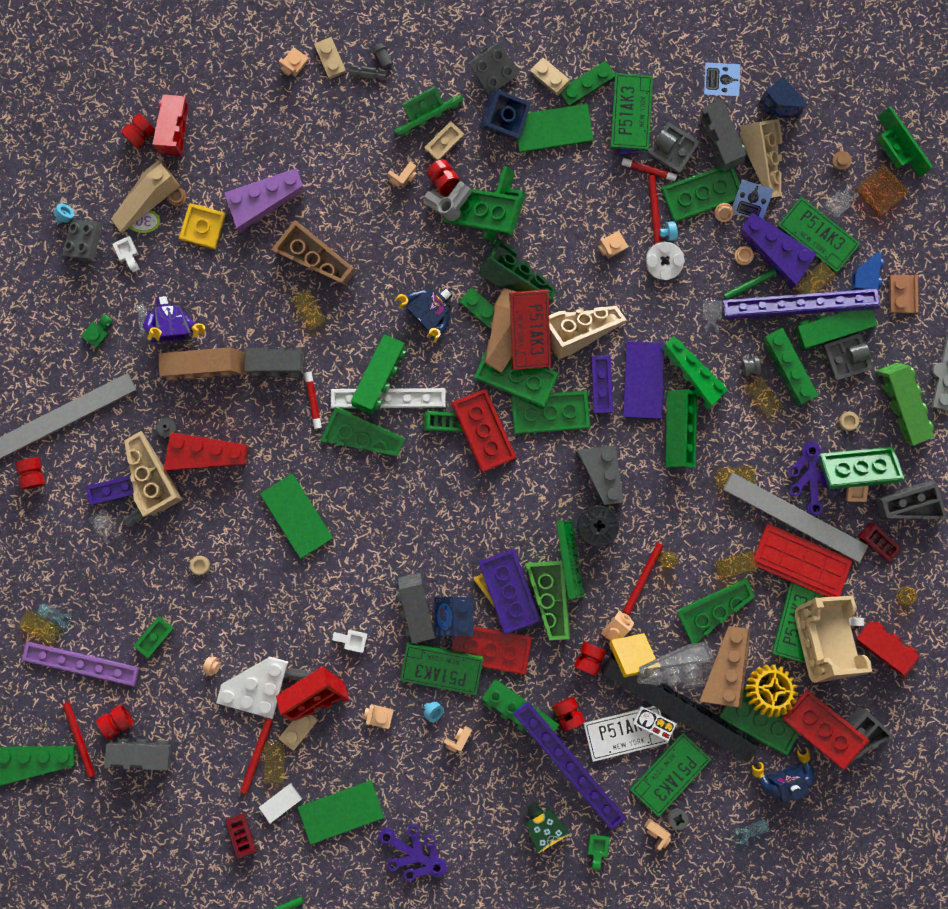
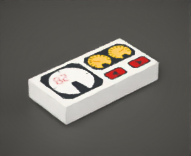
M640 706L632 723L669 741L676 726L675 722Z

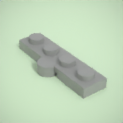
M948 334L941 363H937L932 367V374L938 378L931 408L948 411Z

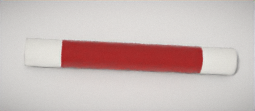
M623 158L621 164L674 182L677 174Z
M306 372L304 376L314 429H320L322 426L312 372Z

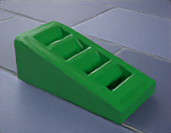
M425 411L423 413V431L463 432L458 420L456 428H453V417H456L453 412ZM430 417H433V426H430ZM438 417H441V427H438ZM446 417H449V427H445Z

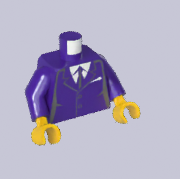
M165 296L156 299L157 307H154L147 314L143 324V329L148 335L147 339L151 343L184 340L191 332H193V337H198L199 333L202 335L205 333V326L203 324H196L179 305L169 306L168 299Z

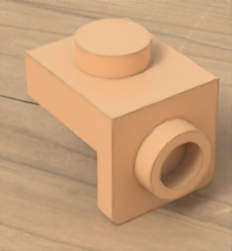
M409 162L400 176L389 171V182L395 187L401 186L404 188L408 182H413L416 178V165Z
M619 611L601 634L610 641L624 638L634 622L627 614Z

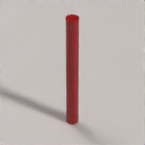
M655 175L648 176L654 244L662 242V237L659 235L661 227Z
M656 543L623 612L630 615L664 545Z
M69 701L62 704L89 778L96 774Z
M266 717L240 790L241 793H248L274 719Z

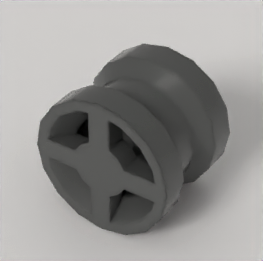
M753 356L752 359H741L744 377H748L750 374H761L758 356Z
M672 809L667 817L668 823L676 830H682L688 825V816L681 809Z

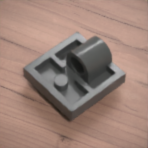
M497 42L490 48L482 50L473 60L468 62L487 95L519 75L501 42Z
M668 122L647 155L675 173L680 174L700 141Z
M71 219L62 256L85 262L94 261L103 224L96 221Z
M860 333L823 345L835 382L873 369L870 362V350L867 344L863 342Z

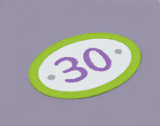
M150 210L129 228L139 233L151 232L159 226L160 218L154 211Z

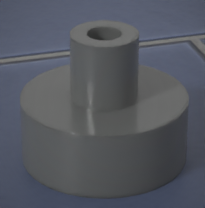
M163 418L157 424V431L161 436L169 438L170 432L176 433L177 425L172 419Z

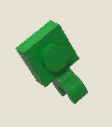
M104 314L99 320L98 325L92 322L81 337L98 349L109 334L105 330L113 320Z
M590 834L587 854L593 855L591 864L593 870H600L601 858L608 857L610 837Z

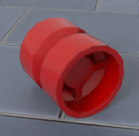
M138 113L132 119V124H127L120 132L138 149L145 142L144 138H150L156 129Z
M444 159L434 162L427 170L428 177L443 196H448L457 183L461 181L447 160Z
M29 458L15 462L16 472L21 475L18 479L21 490L32 489L46 484L44 474L39 472L42 469L40 458Z
M583 642L580 649L581 656H577L573 667L597 676L601 667L599 662L603 661L607 651Z
M574 696L551 706L555 716L560 718L558 722L563 732L586 722L581 711H577L578 704ZM571 713L572 717L567 718L566 715Z
M122 704L113 708L111 714L105 713L96 719L100 731L108 740L118 736L120 730L125 731L134 725L132 717Z

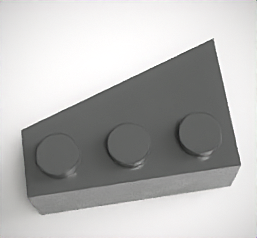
M723 99L701 109L699 126L723 172L744 163L747 151L740 142Z
M279 347V349L246 348L245 372L250 373L249 376L261 377V374H269L271 378H280V375H288V378L297 379L299 375H304L305 352L301 347H295V350H286L285 347Z
M616 445L577 450L576 454L602 506L624 503Z
M927 481L875 497L879 514L885 518L947 520L938 483Z
M421 573L399 577V590H396L398 602L402 601L403 608L400 609L402 620L406 619L408 625L405 626L407 638L411 637L412 644L435 638Z
M858 707L846 720L870 740L854 760L863 756L865 752L879 747V744L894 738L875 717L861 707Z
M118 737L117 741L106 744L104 768L116 766L123 767V769L169 770L171 768L173 745L168 744V741L164 740L148 743V739H136V742H129V738Z

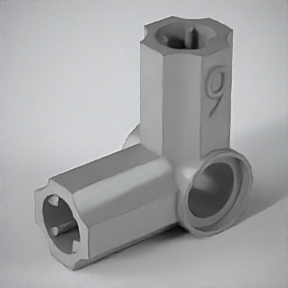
M460 181L448 197H444L434 190L428 191L424 196L423 203L443 215L448 221H454L460 216V208L470 196L472 190Z

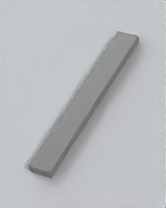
M129 373L1 436L0 460L136 392L137 389Z
M731 473L723 489L725 492L860 563L868 547L865 543L734 473Z

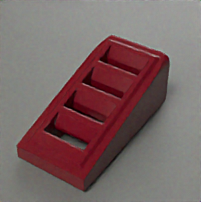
M868 523L858 535V538L863 543L868 545L888 563L901 550V547L874 523ZM878 535H879L880 538L878 539V541H877L876 543H874V540H875V539L878 537ZM886 541L885 545L880 549L879 547ZM891 545L893 548L886 554V550Z
M245 813L226 819L237 859L256 852L258 849ZM242 820L243 824L236 827L232 826L233 823ZM245 829V832L235 834V831ZM247 836V840L238 843L237 839ZM249 844V848L241 850V846Z

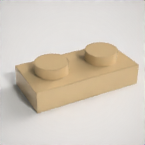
M332 37L314 44L329 79L346 73Z
M544 58L530 70V73L557 96L570 84V79Z
M450 121L425 146V150L436 161L441 160L464 137V133Z
M309 715L293 721L278 739L294 751L318 719L314 715Z

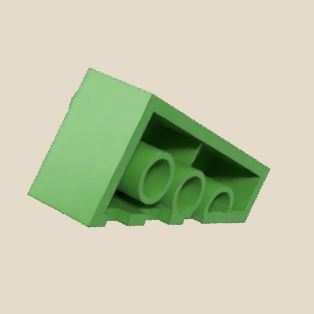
M894 363L877 370L878 377L882 376L885 385H882L884 392H887L888 396L892 398L890 406L893 412L900 417L897 418V422L906 443L916 445L933 438L934 426L928 420V409L925 403L922 402V391L919 385L916 384L914 369L910 365Z
M562 561L525 563L549 640L571 639L568 595Z

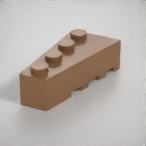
M294 220L271 249L344 285L348 283L357 271L296 220Z
M231 347L159 353V376L166 378L167 381H178V378L194 380L196 377L214 378V376L230 377L233 375H245V352Z
M728 626L699 702L741 708L751 633L749 629Z

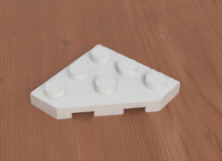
M268 657L232 679L227 680L221 684L216 703L273 719L277 706L276 695L280 694L288 662Z

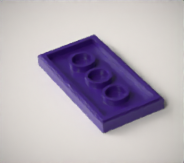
M626 341L623 417L662 419L664 351L662 347L665 343Z
M515 548L478 561L504 635L541 622Z

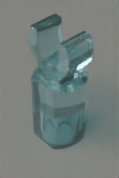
M42 603L37 611V615L54 623L58 622L62 628L69 627L64 624V618L73 619L72 615L61 614L60 610L45 603Z
M763 818L747 825L745 829L737 828L733 832L735 835L743 833V838L738 840V843L744 844L749 837L754 838L770 831Z

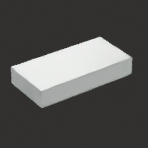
M290 783L262 804L259 809L269 823H272L302 800V798Z

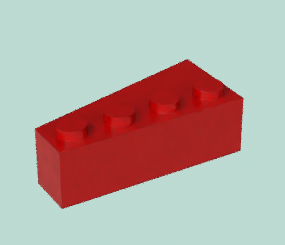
M170 432L164 471L246 466L250 447L245 444Z

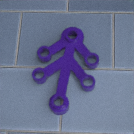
M808 442L802 447V457L793 466H790L787 472L790 477H796L800 474V469L807 462L808 470L796 484L790 486L789 493L792 496L800 495L802 488L809 481L810 503L807 505L806 511L816 517L823 512V506L819 502L817 480L827 488L829 494H837L840 489H836L835 492L829 490L825 476L816 467V462L820 464L818 457L821 454V448L815 442ZM810 448L815 450L814 455L809 453ZM792 468L797 470L796 475L791 473ZM793 487L798 488L797 494L792 492ZM814 505L818 506V512L813 511Z
M411 824L407 830L411 836L414 848L396 838L393 830L390 828L381 830L379 840L382 844H391L409 855L398 859H389L387 863L389 870L395 871L398 867L421 862L426 866L415 870L412 868L405 870L404 878L407 881H413L415 877L430 874L435 878L445 874L447 865L442 858L438 857L435 845L436 837L433 834L426 835L424 839L425 845L429 847L430 859L423 854L418 834V825ZM411 827L417 828L415 834L410 832ZM389 834L390 839L387 841L384 840L383 835ZM428 837L434 839L432 844L427 843L426 839ZM391 861H395L397 863V866L395 868H392L390 866ZM438 864L440 865L441 869L439 871H435L433 869V866ZM411 871L413 872L414 876L412 878H408L406 873Z

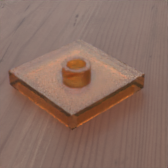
M884 164L855 188V191L879 218L909 192Z

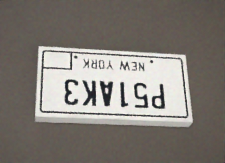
M655 706L645 707L646 709L662 716L660 709L656 708ZM639 709L583 723L593 762L666 744L668 741L632 724Z

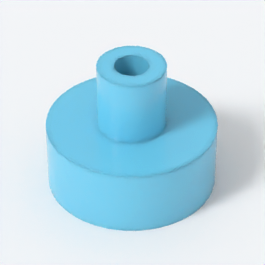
M63 203L58 204L53 211L56 222L60 224L62 222L68 223L74 217L73 209Z
M674 221L666 222L665 229H659L660 237L666 236L667 241L677 240L678 231L676 223Z
M438 702L426 703L424 705V717L430 722L438 721L443 715L444 708Z

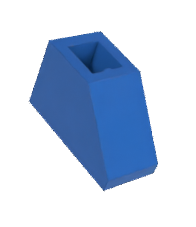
M876 253L852 273L851 291L880 289L882 278L879 275L884 264V260L881 259L882 253Z

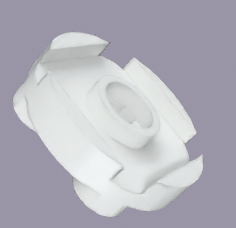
M670 242L656 243L646 254L647 270L657 279L669 280L676 277L681 272L685 262L681 249ZM662 256L669 257L668 265L664 264L662 266L660 264L662 262V260L660 259Z

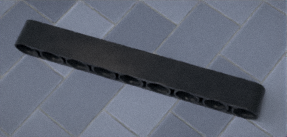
M614 654L609 656L601 668V673L608 679L744 761H749L760 746V743L751 735L650 674L642 673L623 677Z

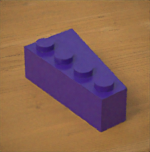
M751 213L739 231L742 238L763 257L767 264L775 269L776 273L788 283L787 285L791 289L798 284L817 254L754 213Z

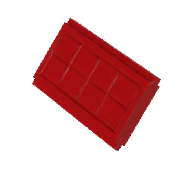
M767 523L751 565L824 597H839L852 564V559Z

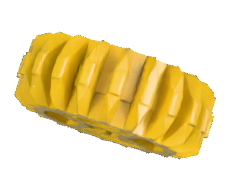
M764 665L763 669L758 667L756 672L753 671L750 674L752 678L747 679L750 685L745 686V689L750 692L745 697H751L752 699L748 704L754 703L756 705L753 710L760 709V715L766 713L767 717L770 718L773 715L779 717L780 713L785 715L787 710L790 711L793 708L791 704L796 703V699L793 697L798 696V693L793 691V689H796L798 685H792L794 678L791 677L789 679V672L783 673V667L777 669L776 665H771L770 667ZM769 676L766 685L758 686L762 677ZM769 688H772L774 694H771ZM784 696L783 702L779 706H774L777 697Z

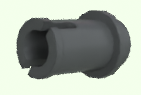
M380 43L373 47V55L377 56L382 68L386 69L393 65V61L386 51L387 47Z

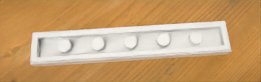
M445 388L389 389L387 394H383L380 407L446 408ZM331 389V409H335L336 406L342 409H354L355 407H352L351 399L356 389Z

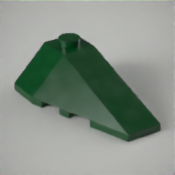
M497 239L484 259L478 274L495 285L517 292L548 290L549 302L551 303L556 289L543 276L534 274L529 268L531 265L527 261L523 264L516 257L518 253L512 247Z

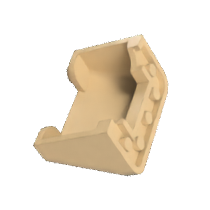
M853 596L814 598L798 606L795 610V620L808 675L814 683L865 675L872 672L871 662L868 657L857 654L849 618L854 616L857 609Z

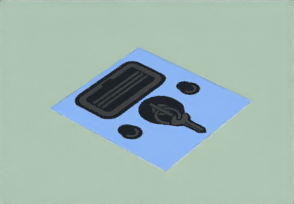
M705 63L704 94L739 96L740 64Z
M742 180L732 206L734 213L746 217L754 213L763 219L774 189Z

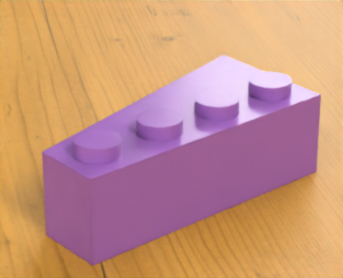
M295 168L225 192V196L236 228L241 233L245 228L255 224L259 219L272 213L281 205L286 204L305 192L298 170Z

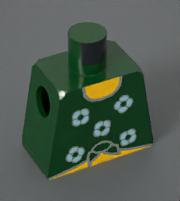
M537 802L527 807L532 817L526 820V824L537 853L542 852L570 835L568 829L550 807L542 811Z

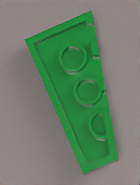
M75 746L0 747V786L75 766Z

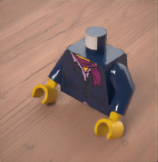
M446 288L438 295L432 289L428 291L423 289L405 295L399 294L394 300L395 302L397 300L402 302L399 306L400 309L406 305V310L428 332L427 338L430 335L435 337L434 343L437 342L439 336L448 328L450 308L445 303L453 296Z
M807 748L805 755H801L799 750H797L798 758L803 763L802 765L798 764L767 774L766 776H764V765L759 762L760 769H755L754 765H752V774L754 777L759 778L758 781L764 792L768 796L778 798L782 802L798 800L810 794L808 788L815 781V774L812 764L809 762L810 754Z

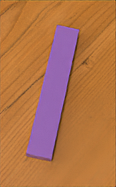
M26 641L21 660L133 687L136 686L140 667L29 641Z

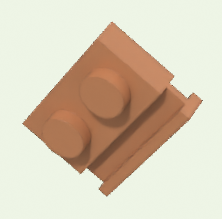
M889 275V313L917 314L919 312L918 275Z

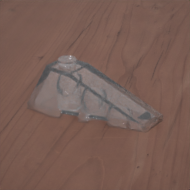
M707 642L688 644L640 666L637 682L651 685L668 683L672 687H675L677 684L684 685L685 688L702 687L707 683L715 658Z

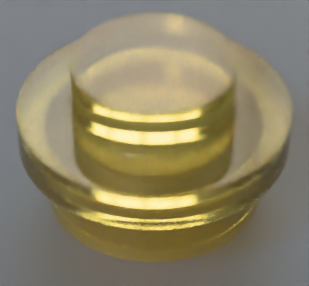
M662 552V555L659 557V561L665 567H673V565L678 564L677 555L674 553Z
M903 586L898 590L897 598L900 603L911 605L916 601L917 593L913 587Z

